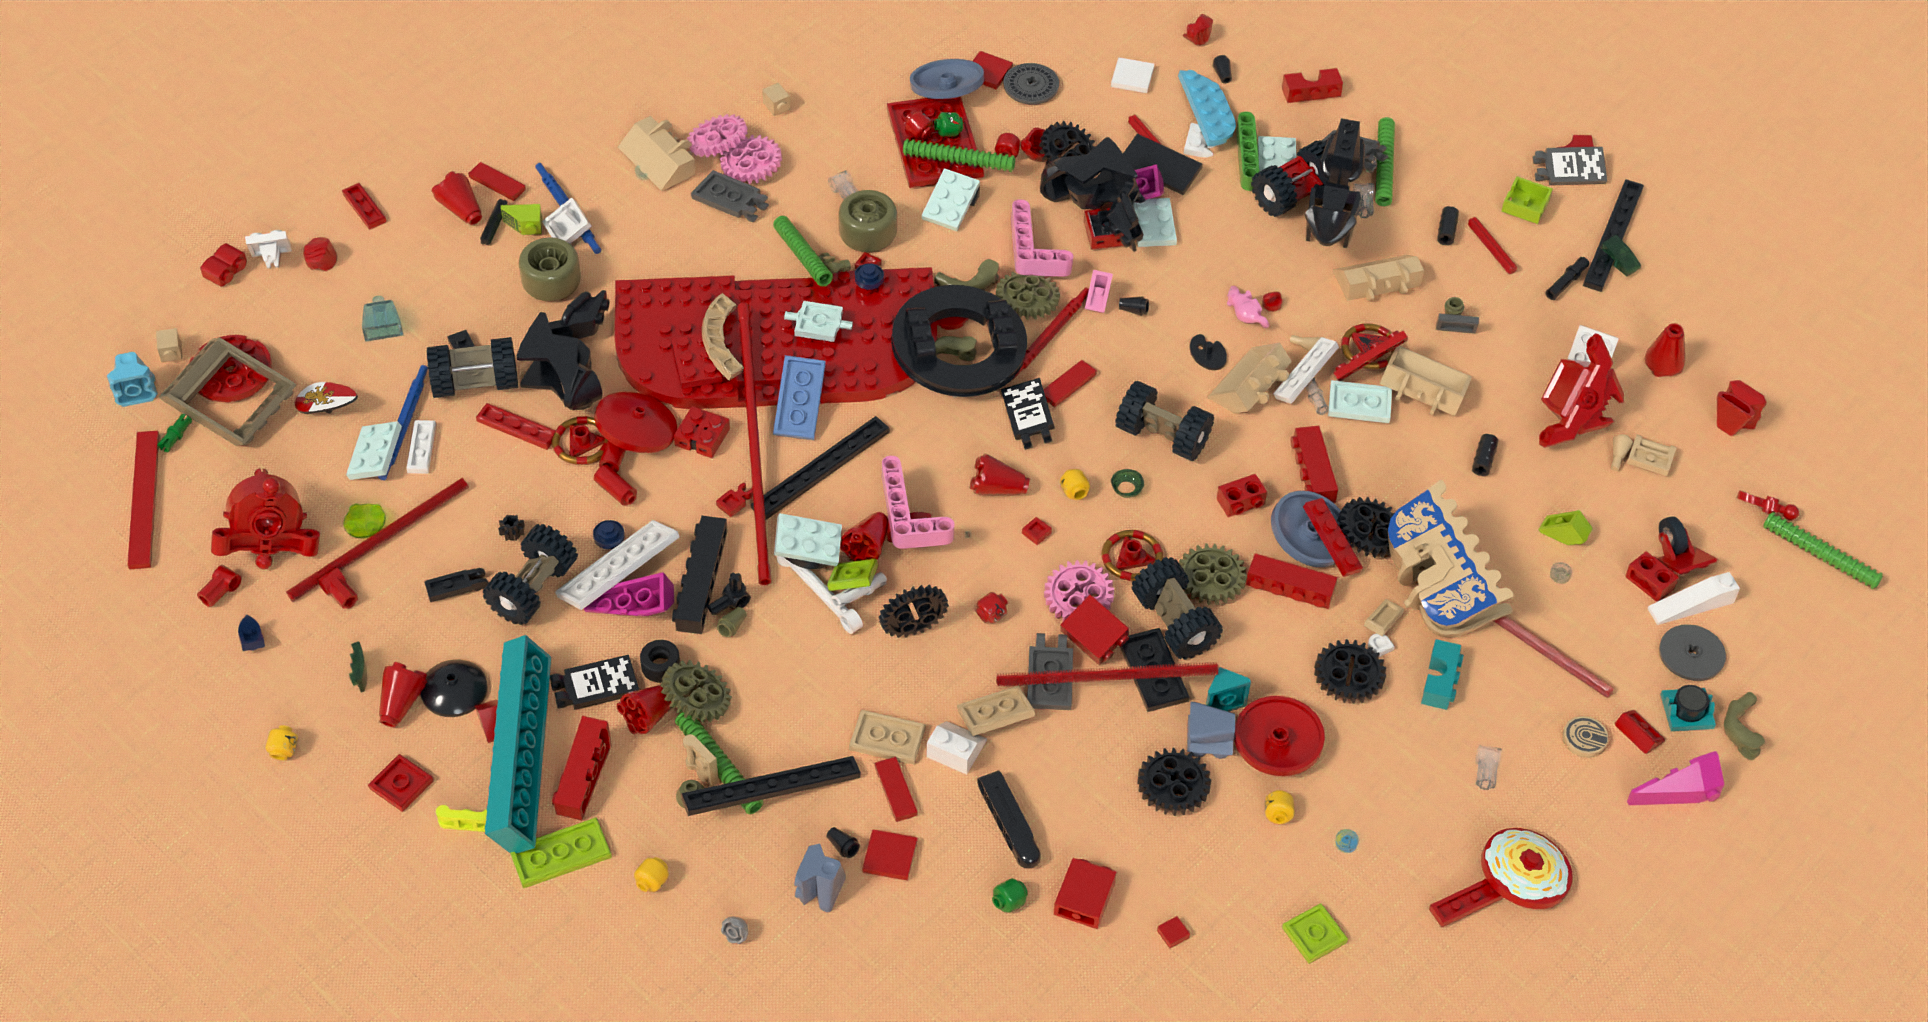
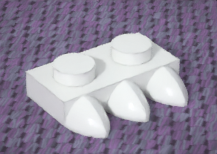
M1191 123L1184 147V154L1197 157L1213 156V153L1208 148L1216 146H1207L1199 125Z

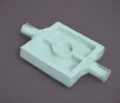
M803 301L802 308L798 313L786 311L784 316L785 320L796 321L794 332L795 336L834 342L840 328L849 330L853 328V322L842 320L843 307Z

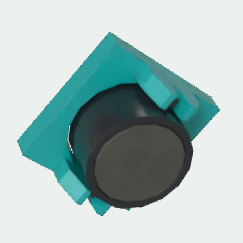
M1685 685L1676 690L1661 691L1660 696L1671 732L1715 728L1716 723L1713 716L1715 702H1711L1713 696L1708 695L1705 688H1700L1696 685Z

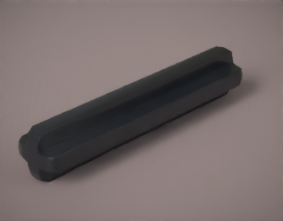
M499 199L480 237L481 244H491L503 218L501 205H508L506 200Z

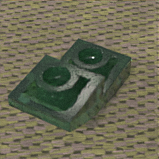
M1617 235L1602 243L1601 249L1614 259L1613 266L1626 277L1641 269V264L1637 257Z
M358 641L351 644L353 653L350 654L352 660L350 667L352 673H349L352 685H357L360 692H364L367 685V666L362 647Z

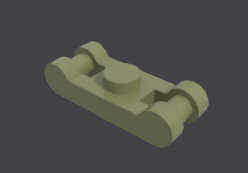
M821 253L819 256L832 274L838 273V271H850L851 269L848 259L840 261L835 259L834 256H830L829 253Z

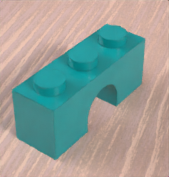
M1435 639L1428 669L1436 670L1442 675L1428 674L1421 704L1447 710L1449 702L1454 703L1456 689H1453V684H1458L1460 672L1456 671V669L1461 667L1464 656L1460 654L1461 645Z

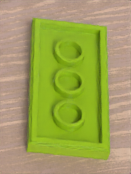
M597 817L538 837L533 849L517 854L515 852L510 853L523 889L612 858Z

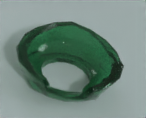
M1123 469L1113 474L1111 484L1119 496L1131 498L1136 497L1142 492L1144 480L1139 472L1132 469ZM1122 482H1130L1135 486L1134 491L1131 493H1121L1117 488Z

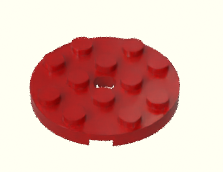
M244 335L220 337L272 369L269 351L260 341L247 339V336ZM207 343L202 345L199 350L201 351ZM231 356L198 393L212 401L229 403L253 396L263 388L269 379ZM230 366L235 367L234 369H232V372H230V370H226V368Z

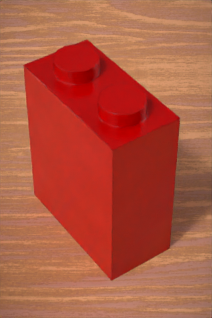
M1091 595L1060 624L1061 632L1066 634L1068 639L1098 665L1103 661L1107 662L1114 654V649L1118 645L1122 647L1129 639V628Z
M1072 858L1054 903L1053 915L1098 929L1115 886L1117 872L1107 866L1092 864L1085 859Z

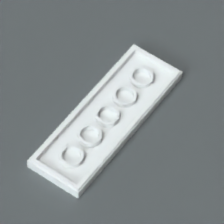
M652 520L556 590L557 597L582 610L680 537L679 533L670 527Z

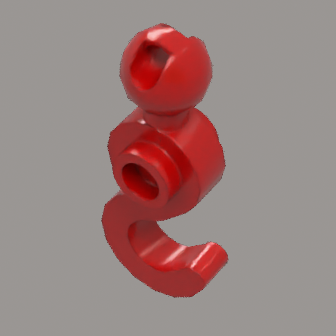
M1739 490L1736 497L1742 501L1763 507L1762 512L1768 514L1772 512L1781 513L1787 520H1794L1799 516V510L1794 504L1781 505L1778 503L1779 499L1768 495L1764 499Z

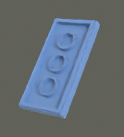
M785 355L773 435L814 441L826 361Z

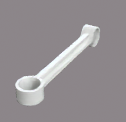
M776 556L777 562L781 566L791 567L840 618L842 626L849 634L863 627V622L854 609L849 610L845 605L839 609L832 606L831 597L834 594L828 590V587L810 569L801 568L792 564L784 557Z

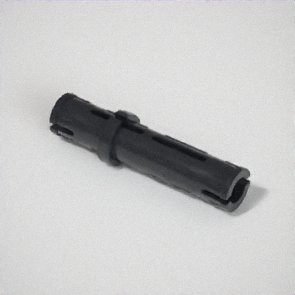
M1579 257L1573 265L1568 266L1565 273L1546 290L1547 298L1555 300L1574 280H1577L1582 271L1589 266L1588 259Z

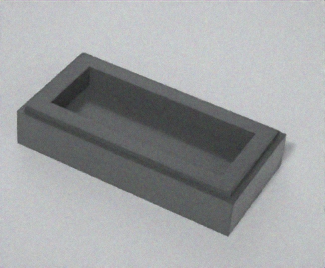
M1439 313L1436 330L1475 334L1479 324V317Z

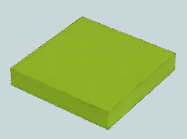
M877 559L838 563L834 567L827 583L828 590L834 591L871 586L878 568Z
M1321 903L1282 925V929L1308 964L1348 942L1346 935Z

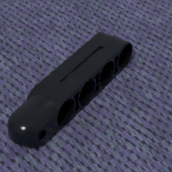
M998 770L977 778L979 790L1018 865L1023 868L1036 867L1041 860L1040 850L1002 773Z

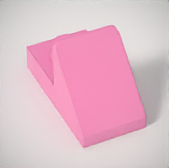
M1093 270L1085 309L1101 313L1105 312L1113 274Z

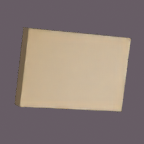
M1019 685L957 705L958 712L972 736L1035 716L1034 708Z
M861 710L849 744V750L885 759L896 757L898 762L914 765L926 724Z

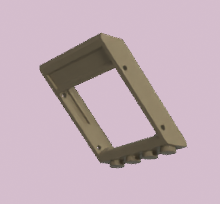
M218 337L211 339L159 398L235 446L247 445L253 440V434L267 424L266 419L280 409V403L283 400H287L293 394L292 390L296 384ZM231 356L276 383L273 387L274 390L239 430L236 428L234 432L188 405Z

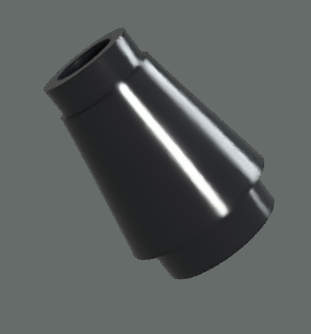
M1225 55L1215 57L1212 65L1222 83H1229L1232 80L1230 59Z
M1144 296L1120 298L1119 310L1140 316L1143 314L1147 315L1149 299L1144 298Z
M836 827L828 831L826 837L842 857L852 858L857 854L860 848L857 838Z

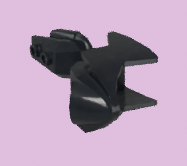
M1341 118L1336 133L1331 134L1327 140L1320 159L1322 173L1326 178H1329V182H1326L1325 186L1315 184L1314 188L1311 187L1309 207L1304 213L1307 220L1306 241L1310 242L1312 232L1315 239L1323 246H1331L1345 237L1343 248L1348 247L1354 227L1357 224L1356 219L1361 199L1359 191H1349L1350 186H1348V182L1358 179L1364 169L1365 144L1364 140L1360 138V121Z
M1106 137L1087 155L1061 157L1046 161L1040 181V193L1046 199L1052 202H1059L1071 197L1073 203L1083 210L1099 209L1105 203L1113 202L1107 215L1111 225L1109 229L1114 236L1118 235L1120 237V241L1125 248L1129 247L1133 252L1137 251L1134 241L1136 239L1141 241L1144 234L1138 222L1139 219L1133 204L1135 202L1141 204L1146 200L1140 193L1135 179L1138 175L1113 140Z
M602 290L595 297H591L589 292H582L567 305L561 320L549 322L546 313H539L522 340L517 353V360L533 361L520 383L522 388L551 389L561 399L564 406L570 410H584L602 398L601 384L597 375L592 370L590 349L579 339L595 335L599 325L603 324L604 312L608 311L610 305L606 290Z

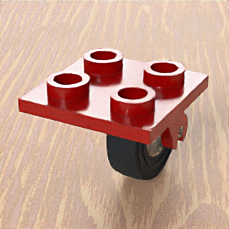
M1671 516L1660 521L1658 537L1664 556L1657 559L1667 568L1678 574H1687L1690 570L1706 568L1709 564L1717 562L1716 557L1692 546L1687 530L1678 518Z

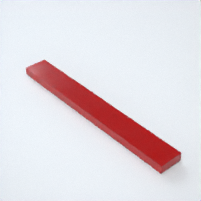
M158 430L137 432L127 563L129 570L151 568L159 452L157 444L159 443L160 436Z

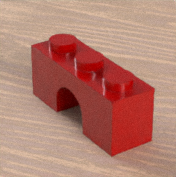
M1338 68L1319 70L1317 81H1308L1303 77L1302 72L1284 74L1282 90L1287 103L1341 97L1343 81Z

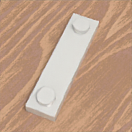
M1321 337L1289 374L1287 380L1273 393L1275 398L1291 404L1339 348L1337 342Z

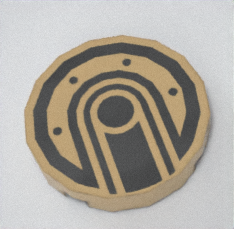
M1579 716L1567 722L1563 730L1564 744L1566 743L1572 753L1580 757L1590 758L1604 751L1608 743V732L1605 726L1592 717Z

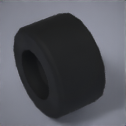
M663 639L647 643L640 653L641 670L644 676L650 681L661 683L663 681L662 677L669 666L672 667L674 663L678 665L680 663L679 650L676 645ZM658 658H664L668 660L667 662L662 664L653 663V661Z

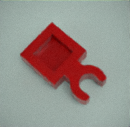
M741 483L736 492L730 489L717 499L716 506L732 517L746 506V500L753 497V489L744 492L746 490V483Z

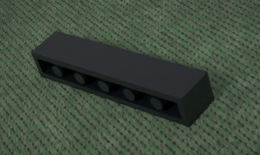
M701 515L700 523L695 525L694 535L696 538L691 541L690 553L692 554L686 560L687 573L683 574L681 580V587L683 589L682 592H678V608L673 610L672 622H675L676 631L702 634L708 605L710 604L728 532L726 518Z

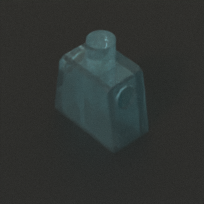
M375 296L372 299L373 303L364 305L362 330L365 342L404 336L401 321L392 300L385 301L383 296Z

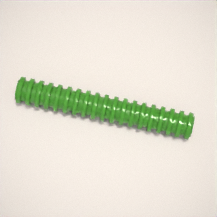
M1384 117L1378 121L1377 141H1379L1380 145L1387 147L1383 154L1388 155V158L1384 161L1377 159L1375 202L1379 206H1388L1393 200L1395 122L1389 117Z
M906 139L903 146V153L906 156L909 154L912 157L915 155L916 157L921 156V158L945 160V162L949 160L951 163L955 161L957 164L962 162V165L968 163V166L974 164L975 167L980 165L981 168L985 166L987 169L991 167V169L997 168V170L1003 169V171L1009 170V172H1012L1015 166L1014 155L1009 157L1008 154L1003 156L1002 153L997 155V153L991 154L989 151L985 153V151L968 150V148L962 149V147L956 148V146L950 147V145L945 147L944 144L939 146L938 143L933 145L932 142L927 144L926 141L921 143V141L915 142L913 139L912 141Z
M783 215L777 217L773 223L774 229L786 242L791 251H793L798 260H800L805 269H807L812 278L819 286L830 284L833 275L812 247H810L788 217Z
M1775 512L1770 513L1763 524L1764 529L1769 528L1770 532L1774 531L1775 535H1781V538H1786L1787 542L1792 541L1794 546L1799 545L1800 549L1804 548L1805 552H1811V555H1816L1817 559L1822 558L1823 562H1829L1828 565H1834L1835 569L1840 568L1842 573L1845 571L1847 572L1846 575H1852L1853 579H1859L1858 582L1862 583L1863 581L1864 585H1870L1872 590L1882 580V572L1877 573V570H1872L1869 565L1866 567L1864 562L1859 563L1858 559H1852L1853 556H1847V553H1842L1841 549L1836 550L1834 549L1835 546H1829V543H1824L1823 539L1820 538L1818 540L1816 535L1811 536L1810 532L1806 533L1805 529H1799L1798 525L1793 526L1792 522L1788 523L1787 519H1781L1782 516H1776Z
M681 712L675 720L676 725L679 726V729L683 731L685 736L689 734L694 735L716 757L718 778L721 779L722 783L726 784L745 780L731 760L728 759L727 755L724 754L723 750L720 749L719 745L716 744V741L712 739V736L701 725L700 721L697 718L693 721L690 715L684 718V712ZM763 800L741 804V807L745 809L747 814H753L762 807Z

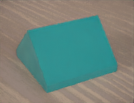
M1220 667L1218 675L1215 676L1208 690L1206 705L1227 712L1246 707L1251 685L1250 679Z

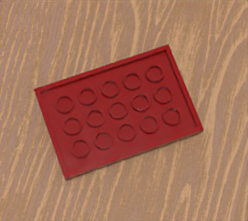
M961 96L947 99L921 98L887 103L888 115L909 188L937 184L944 168L974 179L984 177V170L980 165H977V167L974 164L968 166V163L962 165V162L957 164L955 161L951 163L949 160L945 162V160L939 161V159L933 160V158L927 159V157L921 158V156L916 157L915 155L912 157L909 154L906 156L903 153L906 139L910 141L913 139L915 142H918L905 129L906 117L911 112L916 113L918 111L923 112L933 121L932 133L926 139H919L921 143L926 141L927 144L932 142L933 145L938 143L939 146L944 144L945 147L950 145V147L956 146V148L962 147V149L968 148V150L974 149L976 151L977 147ZM941 112H956L959 117H962L963 130L956 137H941L938 131L934 129V120L938 118Z

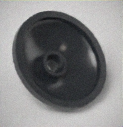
M460 659L447 660L435 665L426 673L427 683L420 694L424 705L431 712L443 717H458L475 710L476 705L483 702L487 693V680L484 672L476 664Z

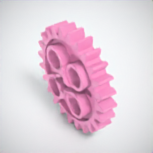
M726 114L722 117L719 115L716 119L712 117L710 121L705 120L704 124L699 123V128H693L694 132H690V136L687 139L692 143L689 149L695 156L699 155L702 157L705 155L708 158L713 154V157H715L717 153L723 155V151L730 152L731 147L736 148V144H741V140L745 139V135L748 134V129L744 119L740 118V116L735 117V114L729 117Z
M753 135L749 139L746 137L741 140V144H736V148L731 147L730 152H723L722 157H720V164L724 175L741 182L748 181L749 184L752 183V180H755L756 183H759V179L765 181V176L772 177V172L778 171L777 167H781L780 162L782 161L781 149L778 143H774L773 139L768 140L767 136L762 139L761 135L757 138H754Z
M1076 560L1075 565L1067 561L1066 568L1060 564L1059 571L1053 569V576H1048V583H1045L1044 598H1046V605H1050L1049 611H1056L1055 618L1062 615L1064 621L1077 608L1072 605H1080L1091 594H1097L1098 596L1094 598L1107 610H1110L1114 599V588L1112 587L1113 581L1108 580L1109 574H1103L1102 567L1096 570V563H1093L1090 567L1087 566V560L1084 561L1083 565H1080L1078 560ZM1084 578V579H1086V580H1085V581H1079L1078 579ZM1066 588L1068 591H1061L1060 589Z

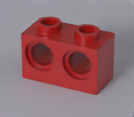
M1255 473L1218 486L1217 501L1227 517H1231L1265 505L1267 490Z
M1647 551L1629 564L1625 575L1628 580L1656 602L1670 594L1675 589L1679 576L1673 570L1667 568Z

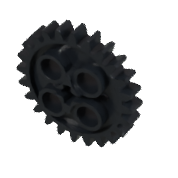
M1065 121L1061 124L1056 122L1043 132L1039 144L1042 149L1039 152L1045 154L1042 160L1059 158L1058 156L1062 155L1064 151L1066 153L1062 157L1087 155L1096 147L1093 146L1095 140L1089 139L1091 134H1084L1085 128L1079 130L1078 124L1073 127L1072 122L1066 125ZM1079 143L1074 147V149H1070L1074 144Z
M1361 497L1357 501L1352 499L1350 503L1347 502L1342 508L1337 521L1340 522L1339 527L1342 529L1347 541L1352 543L1351 548L1358 547L1357 552L1360 553L1363 550L1365 551V556L1372 553L1374 558L1378 554L1384 558L1386 554L1391 556L1388 528L1390 519L1395 513L1390 512L1392 507H1384L1385 502L1378 504L1376 498L1373 502L1370 501L1369 497H1366L1364 501Z
M920 585L918 589H915L913 586L910 591L904 589L902 595L895 594V599H889L890 604L883 605L884 609L880 610L879 622L885 633H890L891 637L896 635L899 638L904 634L905 638H907L911 633L913 636L918 631L924 633L925 628L931 629L932 624L939 623L937 619L944 618L943 613L948 612L946 609L949 607L948 600L942 589L938 590L937 586L932 588L931 585H928L924 588L923 585ZM909 603H913L919 617L918 620H915Z
M1348 639L1345 640V644L1337 640L1336 646L1329 643L1328 649L1323 647L1321 654L1318 653L1317 660L1315 661L1314 676H1317L1316 683H1321V690L1328 689L1327 696L1335 694V700L1342 697L1343 703H1346L1347 699H1351L1353 704H1355L1356 699L1364 703L1365 697L1371 700L1373 694L1378 695L1379 689L1383 688L1386 679V667L1383 666L1384 659H1379L1380 653L1373 654V647L1366 649L1365 642L1361 646L1357 645V640H1354L1353 644H1350ZM1353 656L1355 659L1350 686H1346L1350 658Z
M1164 748L1162 755L1155 751L1154 758L1148 756L1147 762H1142V767L1138 772L1137 784H1139L1138 791L1143 792L1142 799H1148V806L1155 804V811L1163 808L1165 815L1169 810H1172L1173 816H1176L1179 810L1185 815L1186 809L1194 812L1195 806L1200 808L1202 801L1206 802L1207 794L1210 793L1211 788L1210 771H1205L1206 763L1200 764V757L1192 758L1193 752L1184 755V749L1180 753H1176V749L1172 748V752L1168 753L1166 748Z

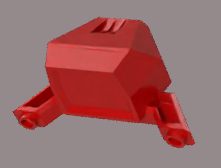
M1597 333L1593 334L1586 343V352L1590 361L1561 359L1541 398L1548 409L1560 420V423L1547 426L1540 433L1539 445L1544 448L1574 440L1577 434L1581 435L1608 427L1614 421L1611 417H1604L1602 411L1606 410L1605 405H1609L1607 400H1611L1612 396L1617 402L1624 403V392L1614 369L1611 368L1613 360L1602 336Z

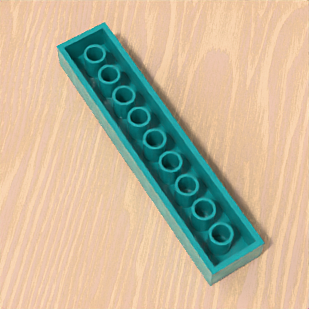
M527 635L504 642L485 825V835L509 853L515 852L516 854L533 849L536 844L551 656Z

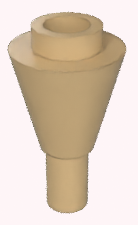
M1292 335L1290 343L1301 345L1310 351L1321 337L1302 338Z
M1620 434L1613 437V462L1611 465L1613 471L1619 470L1621 461L1633 445V441L1627 435Z

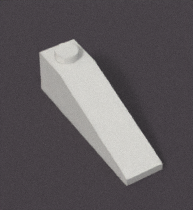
M1727 572L1705 579L1648 606L1647 609L1656 624L1660 625L1733 604L1740 587L1731 573Z

